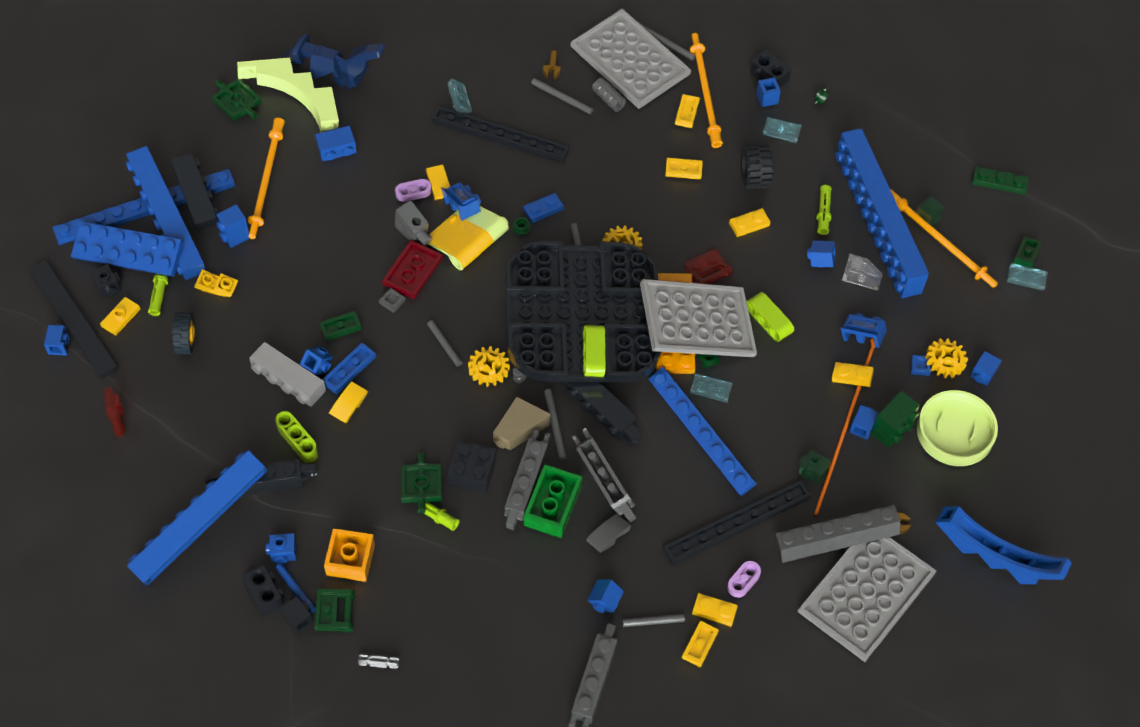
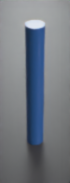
M282 563L278 564L275 567L277 572L301 602L305 601L311 610L309 613H314L316 611L314 604Z

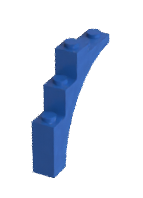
M959 506L944 507L935 522L962 553H978L991 569H1007L1020 584H1036L1039 579L1064 580L1072 565L1068 558L1042 555L1008 543L980 526Z

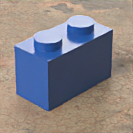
M350 126L315 134L317 148L322 161L357 153Z
M237 204L217 214L218 222L216 224L223 243L227 242L229 247L232 248L250 239L245 216Z

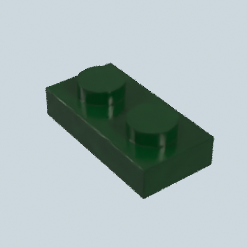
M1024 236L1015 256L1014 264L1032 269L1042 241Z
M356 311L319 322L325 341L362 330Z

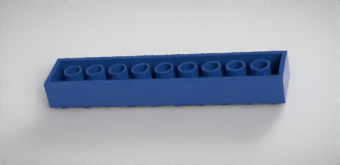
M862 128L843 132L838 141L835 157L837 162L841 164L842 174L848 180L849 189L854 193L856 204L860 206L861 216L867 222L868 231L874 237V244L876 248H879L881 260L887 266V273L893 279L894 289L899 293L901 299L922 294L929 272Z

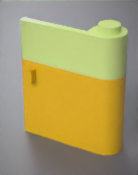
M480 206L481 212L462 221L457 210L429 234L432 237V241L428 245L448 255L451 263L458 270H463L509 229V223L505 217H500Z

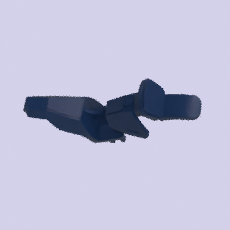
M305 33L302 34L295 48L288 49L281 58H290L291 63L302 65L306 57L311 58L310 72L313 79L332 72L335 83H338L341 88L346 85L348 89H351L352 87L357 88L369 67L368 60L379 58L385 49V45L380 43L356 47L351 52L349 58L344 59L343 54L339 51L310 43L309 34Z

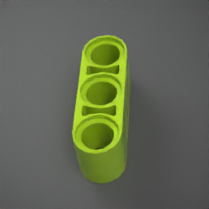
M760 292L746 301L749 313L775 341L779 342L794 332V326L765 293Z
M584 325V376L604 377L605 326Z
M282 411L278 413L276 424L281 436L304 462H314L318 457L315 441L290 412ZM307 449H312L310 452H304Z

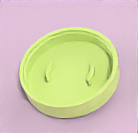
M959 390L944 391L932 396L924 404L917 421V436L925 451L934 459L952 466H968L981 461L992 449L998 433L997 420L991 408L979 397Z

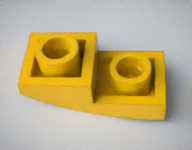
M202 269L194 288L219 296L231 297L238 280L222 273L220 276H217Z
M351 382L340 395L329 414L347 424L355 409L360 407L368 391Z

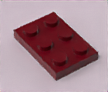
M410 240L383 278L382 285L415 300L442 261L443 255Z

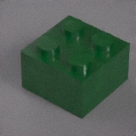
M900 391L877 416L871 435L888 448L894 443L897 445L902 440L903 433L905 431L909 432L914 427V421L919 415L917 411L920 404Z

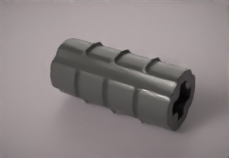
M599 78L594 82L592 90L615 112L625 106L626 100L604 78Z

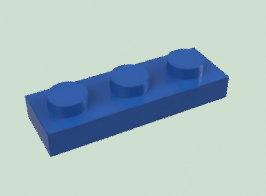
M361 343L322 379L325 386L337 395L376 358V353Z

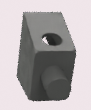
M411 200L396 209L395 227L409 241H420L424 246L432 241V237L428 234V221Z

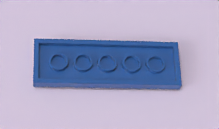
M80 221L70 257L174 277L184 241L177 238Z

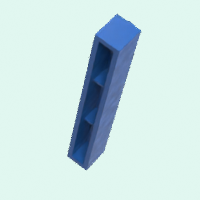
M147 146L127 153L128 161L125 162L129 172L133 171L134 176H132L136 187L140 186L141 188L139 193L142 200H147L148 205H146L150 216L154 215V225L157 230L161 229L162 231L160 236L177 238L184 241L176 269L178 275L182 274L185 280L200 275L202 269L205 270L204 263Z
M249 450L238 455L235 459L236 462L231 467H226L220 473L221 477L217 481L210 482L205 488L206 491L201 496L197 495L190 502L191 505L186 510L183 509L178 512L175 520L171 524H166L160 530L161 534L156 539H150L140 554L136 553L130 558V563L127 567L145 585L148 586L267 472L266 467Z

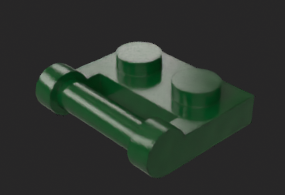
M317 589L315 631H353L351 617L352 599L355 598L354 590ZM338 598H344L343 622H337Z

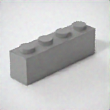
M265 342L249 358L251 369L255 373H261L270 383L279 385L286 394L291 393L301 404L306 403L312 407L326 391L323 380Z

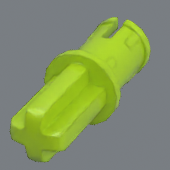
M428 502L425 503L426 512L424 514L433 518L435 523L443 524L452 531L456 530L460 522L459 519L446 513L445 509L440 510Z

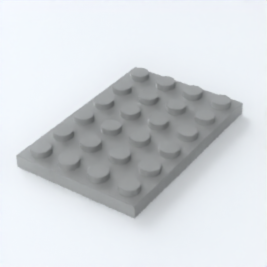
M623 9L571 41V47L638 109L691 74V69Z
M646 279L640 282L652 351L755 357L757 355L743 287Z
M890 537L850 546L802 604L798 613L866 662L932 579L936 570Z

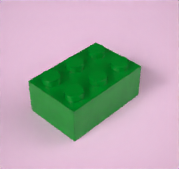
M544 464L524 514V526L562 538L582 488V476Z

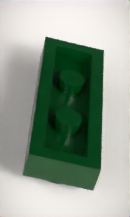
M975 166L972 184L1026 195L1029 177Z

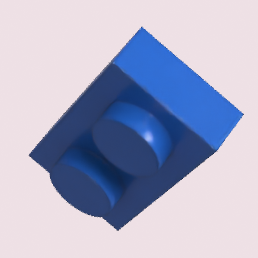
M556 193L523 206V211L531 224L564 209Z

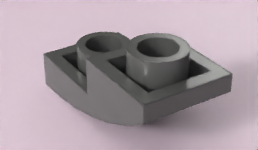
M615 514L591 533L586 541L601 553L613 546L618 537L629 532L631 525L618 514Z

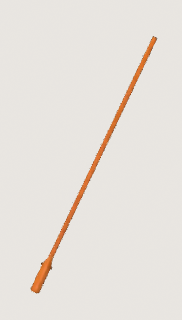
M873 338L870 339L871 347L864 366L869 365L875 348ZM857 386L814 512L815 516H818L861 386Z

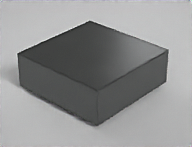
M390 288L379 299V304L395 313L406 299L405 296Z

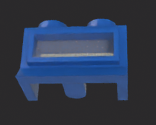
M459 182L447 189L441 188L445 204L450 203L453 211L458 209L462 221L481 212L480 198L477 194H472L468 185L464 186Z
M861 313L849 314L844 326L840 328L844 341H848L850 334H855L859 343H864L866 337L874 339L876 348L880 347L887 332L885 321L877 316L869 318Z

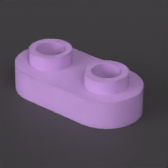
M426 179L401 183L395 189L396 198L399 201L407 202L428 197L431 194V184Z
M754 561L743 563L730 578L727 587L728 592L737 598L746 595L760 577V566ZM747 572H752L753 575L749 576ZM739 586L741 590H736L734 587Z

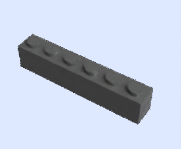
M894 505L776 533L777 548L782 563L900 535V519Z

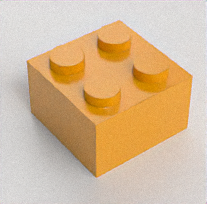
M333 528L324 563L326 576L367 582L375 548L374 535Z

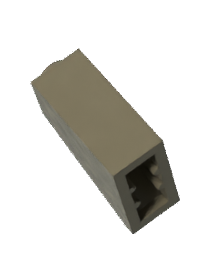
M516 397L494 430L493 442L500 448L512 450L531 438L535 429L540 432L548 427L551 414Z

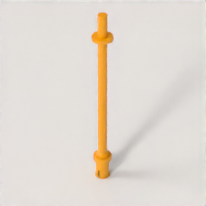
M693 33L691 35L693 45L690 47V52L696 56L710 125L707 128V133L710 135L711 146L719 148L723 144L720 135L721 127L716 124L702 56L705 46L700 43L698 34Z
M282 118L274 119L272 130L269 132L271 143L254 215L249 216L247 220L251 224L249 238L251 239L256 238L258 227L264 224L261 213L278 141L283 139L282 132L285 121Z
M891 189V193L900 211L905 212L976 273V280L982 278L992 288L997 286L998 282L986 273L987 266L979 267L912 210L905 198L902 199Z

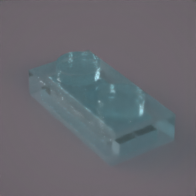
M451 79L448 82L453 107L456 111L468 115L472 112L465 84Z
M767 117L763 135L797 143L802 125Z
M1011 263L1007 282L1044 291L1048 272Z
M695 373L690 393L727 403L733 383Z

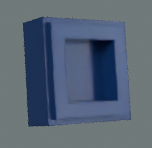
M912 355L910 374L930 376L931 365L926 364L928 359L925 356Z

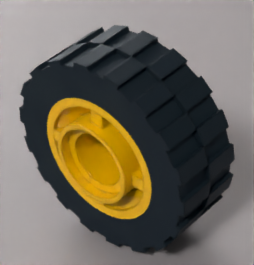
M175 312L173 320L175 354H192L195 337L192 312Z

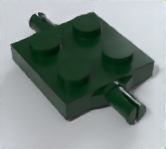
M221 79L216 80L215 85L220 90L211 97L212 101L234 122L246 114L253 120L258 117V113L253 109L261 104L262 100L241 79H237L229 84H225Z
M421 452L417 454V463L401 465V502L417 503V512L420 514L421 507L422 513L426 512L425 503L442 501L441 464L425 463L426 454L423 452L422 459Z

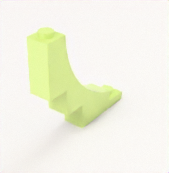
M290 58L237 62L238 79L256 78L257 85L272 87L293 96L312 113L317 121L320 133L338 129L339 119L332 87L314 88L311 72L293 74Z

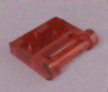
M716 248L684 263L685 270L688 274H692V279L696 284H709L723 276L733 274L731 266L725 262ZM718 268L721 269V270H719V271H717V272H715V273H713V274H710V275H708V276H706V277H704V278L701 277V276H704V275H706V274H708V273H710V272H712V271H714V270H716V269H718Z
M112 387L104 388L106 415L112 422L114 434L121 437L126 433L124 425L121 424V415H124L123 405L120 403L119 395L114 393Z

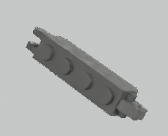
M585 427L582 431L587 440L581 442V439L576 434L572 436L577 445L576 449L612 508L620 516L624 514L627 520L632 522L637 518L632 510L636 503L599 443Z
M535 429L532 437L527 442L505 504L504 516L508 517L506 521V528L514 530L517 520H524L525 511L547 458L551 433L546 432L542 442L537 440L539 438V430Z
M608 623L605 633H599L596 636L572 708L569 727H575L577 720L584 722L582 727H589V724L593 722L617 648L618 638L613 637L616 630L615 625Z

